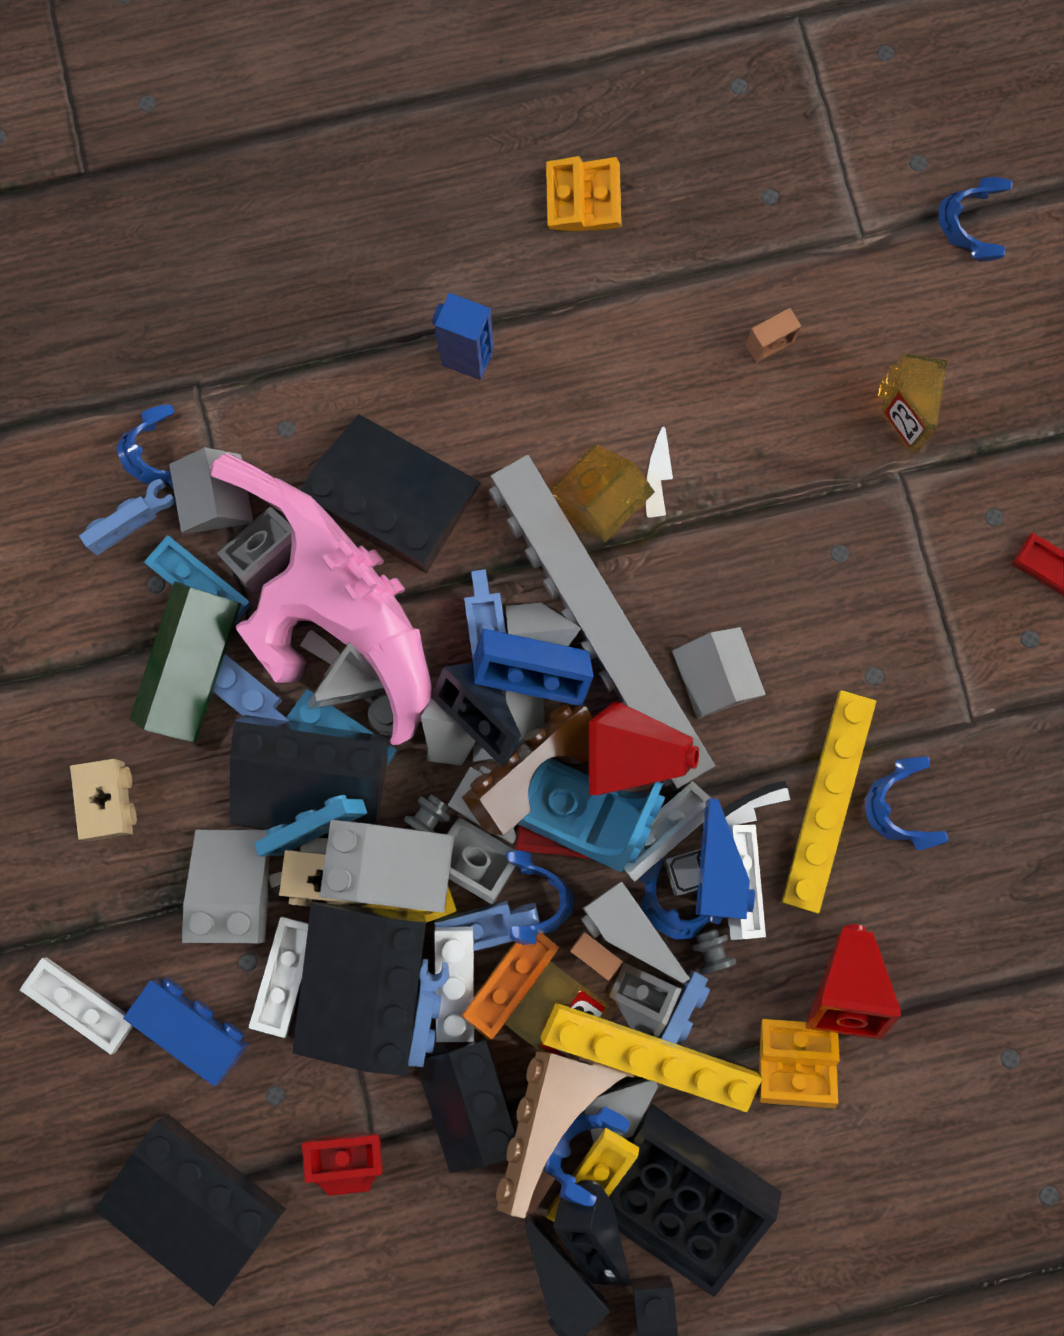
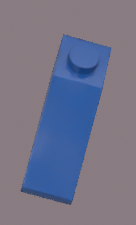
M710 798L705 801L696 914L747 919V912H753L755 890L749 889L750 879L719 800Z

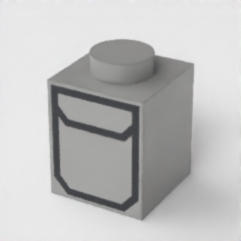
M701 849L663 861L674 896L698 890Z

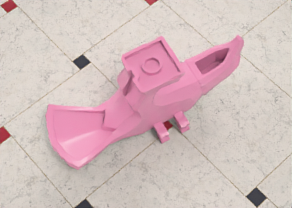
M228 453L222 454L210 466V476L243 488L283 512L291 525L292 546L290 564L284 572L263 585L257 610L248 620L236 625V630L276 683L298 682L303 677L307 663L304 657L290 645L293 627L299 621L315 622L344 644L348 645L350 642L372 665L389 698L393 713L391 744L401 745L413 737L419 723L422 722L421 716L431 700L432 684L422 647L420 630L412 627L401 605L394 597L398 593H403L406 589L397 578L389 580L385 575L379 577L373 569L374 566L384 563L375 549L368 552L363 546L357 548L348 535L310 495L278 478L270 476L263 470Z

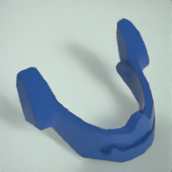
M999 177L982 178L977 188L955 191L942 199L939 207V225L948 241L953 245L972 251V257L978 262L1003 258L1005 256L1004 246L983 243L967 234L960 226L958 215L963 210V205L960 204L963 197L987 199L989 194L1012 189L1013 182Z
M159 405L141 413L142 423L123 433L116 449L119 459L128 473L144 484H150L154 480L161 479L164 483H169L173 489L171 472L158 470L147 465L141 459V445L135 444V438L138 433L156 429L157 423L174 414L175 411L172 405Z
M919 756L896 760V770L894 773L874 781L865 798L866 815L871 827L887 840L912 841L916 850L945 844L948 842L947 832L907 831L895 826L888 817L891 807L885 803L884 799L887 790L893 783L909 777V774L929 768V757Z
M508 851L506 852L507 860L512 865L520 868V873L546 877L549 880V884L556 887L559 891L560 908L553 917L539 924L512 926L510 928V938L512 941L521 945L536 944V936L539 933L556 931L571 915L574 904L572 891L559 876L544 868L535 866L531 853Z
M664 857L638 878L645 884L646 888L641 909L653 927L674 939L694 938L706 923L720 924L723 917L700 915L696 919L687 921L679 918L677 910L671 909L666 911L661 907L656 895V884Z
M604 1107L599 1109L596 1115L580 1114L557 1143L543 1168L544 1172L561 1183V1198L581 1206L592 1207L597 1199L595 1195L575 1184L576 1179L563 1173L560 1167L561 1159L570 1156L569 1142L571 1139L585 1130L607 1128L611 1131L625 1134L630 1126V1122L625 1117Z

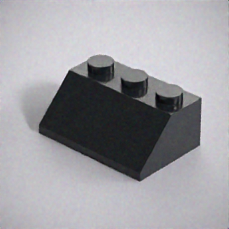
M484 1037L474 1042L425 1057L423 1067H417L449 1172L454 1173L483 1168L507 1160V1148L511 1139L515 1137L517 1129L488 1038Z

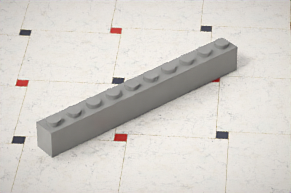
M529 455L492 474V488L489 489V493L498 508L504 506L510 515L507 523L516 538L523 537L529 547L524 550L527 558L535 569L540 566L547 577L543 580L546 590L552 599L559 597L565 608L561 611L562 616L581 627L579 633L584 640L579 642L582 650L589 651L590 659H595L602 671L598 673V676L608 692L614 690L621 703L693 737V746L699 747V762L696 769H690L685 776L664 780L661 783H663L664 787L671 785L675 791L715 767L714 762Z

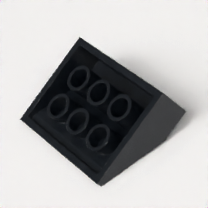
M358 414L316 463L300 490L310 495L336 523L427 574L481 483Z
M250 715L240 717L234 721L230 752V824L267 830L282 824L290 825L296 822L295 817L298 814L309 810L318 811L325 807L324 802L328 799L346 795L347 799H363L367 814L351 822L379 825L391 737ZM329 833L320 836L319 838L328 839Z
M311 902L292 1054L366 1072L407 1076L426 925L425 914Z
M651 1104L643 1115L633 1136L627 1138L629 1142L639 1147L638 1157L609 1196L613 1203L618 1229L621 1234L715 1297L776 1221L782 1192Z
M169 1114L155 1122L133 1151L95 1209L98 1214L213 1307L286 1210L283 1205Z

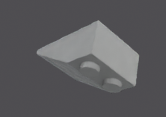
M331 820L320 897L444 913L454 836Z
M195 830L183 904L182 943L266 942L269 856H258L254 842L268 836L267 830Z
M623 882L617 883L582 908L586 915L581 918V921L593 938L601 935L607 942L682 983L690 979Z

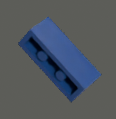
M449 293L445 303L437 305L432 319V324L435 325L437 351L440 352L442 366L481 380L494 351L491 308Z
M484 628L473 656L474 684L582 706L593 679L589 651Z
M166 977L164 980L160 978L150 980L123 1019L211 1085L216 1086L222 1083L249 1046L242 1039L244 1033L229 1022H225L224 1025L212 1017L214 1011L200 1000L196 999L193 1003L182 995L183 987L172 979Z

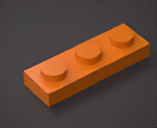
M542 933L536 936V944L521 945L514 942L460 1017L486 1038L493 1040L560 947Z

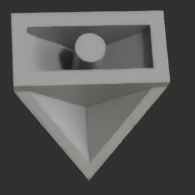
M543 603L506 606L508 634L569 646L581 630V627Z
M349 642L329 668L308 701V706L310 710L379 696L385 689L372 665Z
M431 698L421 716L428 748L427 761L457 766L462 765L476 741Z
M623 963L609 997L614 999L631 1029L659 1038L667 1025L682 989L627 963Z

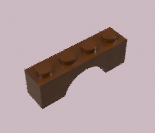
M566 704L555 709L549 716L551 720L543 727L535 728L526 734L523 739L525 742L514 750L506 766L501 767L498 764L490 773L477 777L470 784L471 789L461 798L485 833L504 836L531 812L528 800L529 783L535 770L545 760L554 757L566 764H584L589 759V721L593 717L586 706H569Z

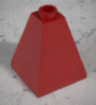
M613 702L589 721V795L597 796L682 777L690 769H696L698 766L699 747L693 746V737L621 702Z
M848 924L843 927L836 938L806 1020V1029L881 1040L900 1018L901 1009L874 933L867 932L866 928L862 925Z

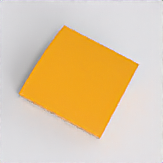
M580 156L546 162L547 220L549 229L595 231L622 228L620 163L617 157L582 162Z
M762 1019L759 1075L763 1079L759 1086V1103L836 1109L838 1105L837 1065L840 1061L838 1033L806 1029V1022Z

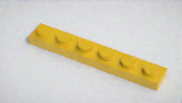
M842 690L838 692L781 900L783 904L816 914L820 912L876 700Z
M555 1003L540 1037L544 1045L744 1112H748L763 1079L756 1071Z

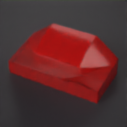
M380 1133L326 1136L306 1140L302 1143L305 1183H316L328 1196L369 1192L375 1178L383 1174Z

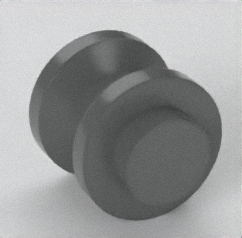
M387 695L378 697L369 707V721L379 733L393 735V713Z
M430 794L427 800L420 796L417 800L421 807L415 817L406 816L403 820L418 831L434 833L433 828L439 820L447 822L450 819V816L445 813L449 806L432 794Z
M717 929L697 935L698 943L691 945L693 951L702 953L705 964L699 969L701 975L712 973L737 963L735 957L726 956L723 945L729 940L727 934L719 935Z

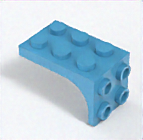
M549 758L539 765L529 785L528 800L531 812L517 824L622 872L627 861L635 863L651 831L650 827L665 799L664 796L659 795L663 783L655 782L649 791L642 793L619 790L597 796L589 795V775Z

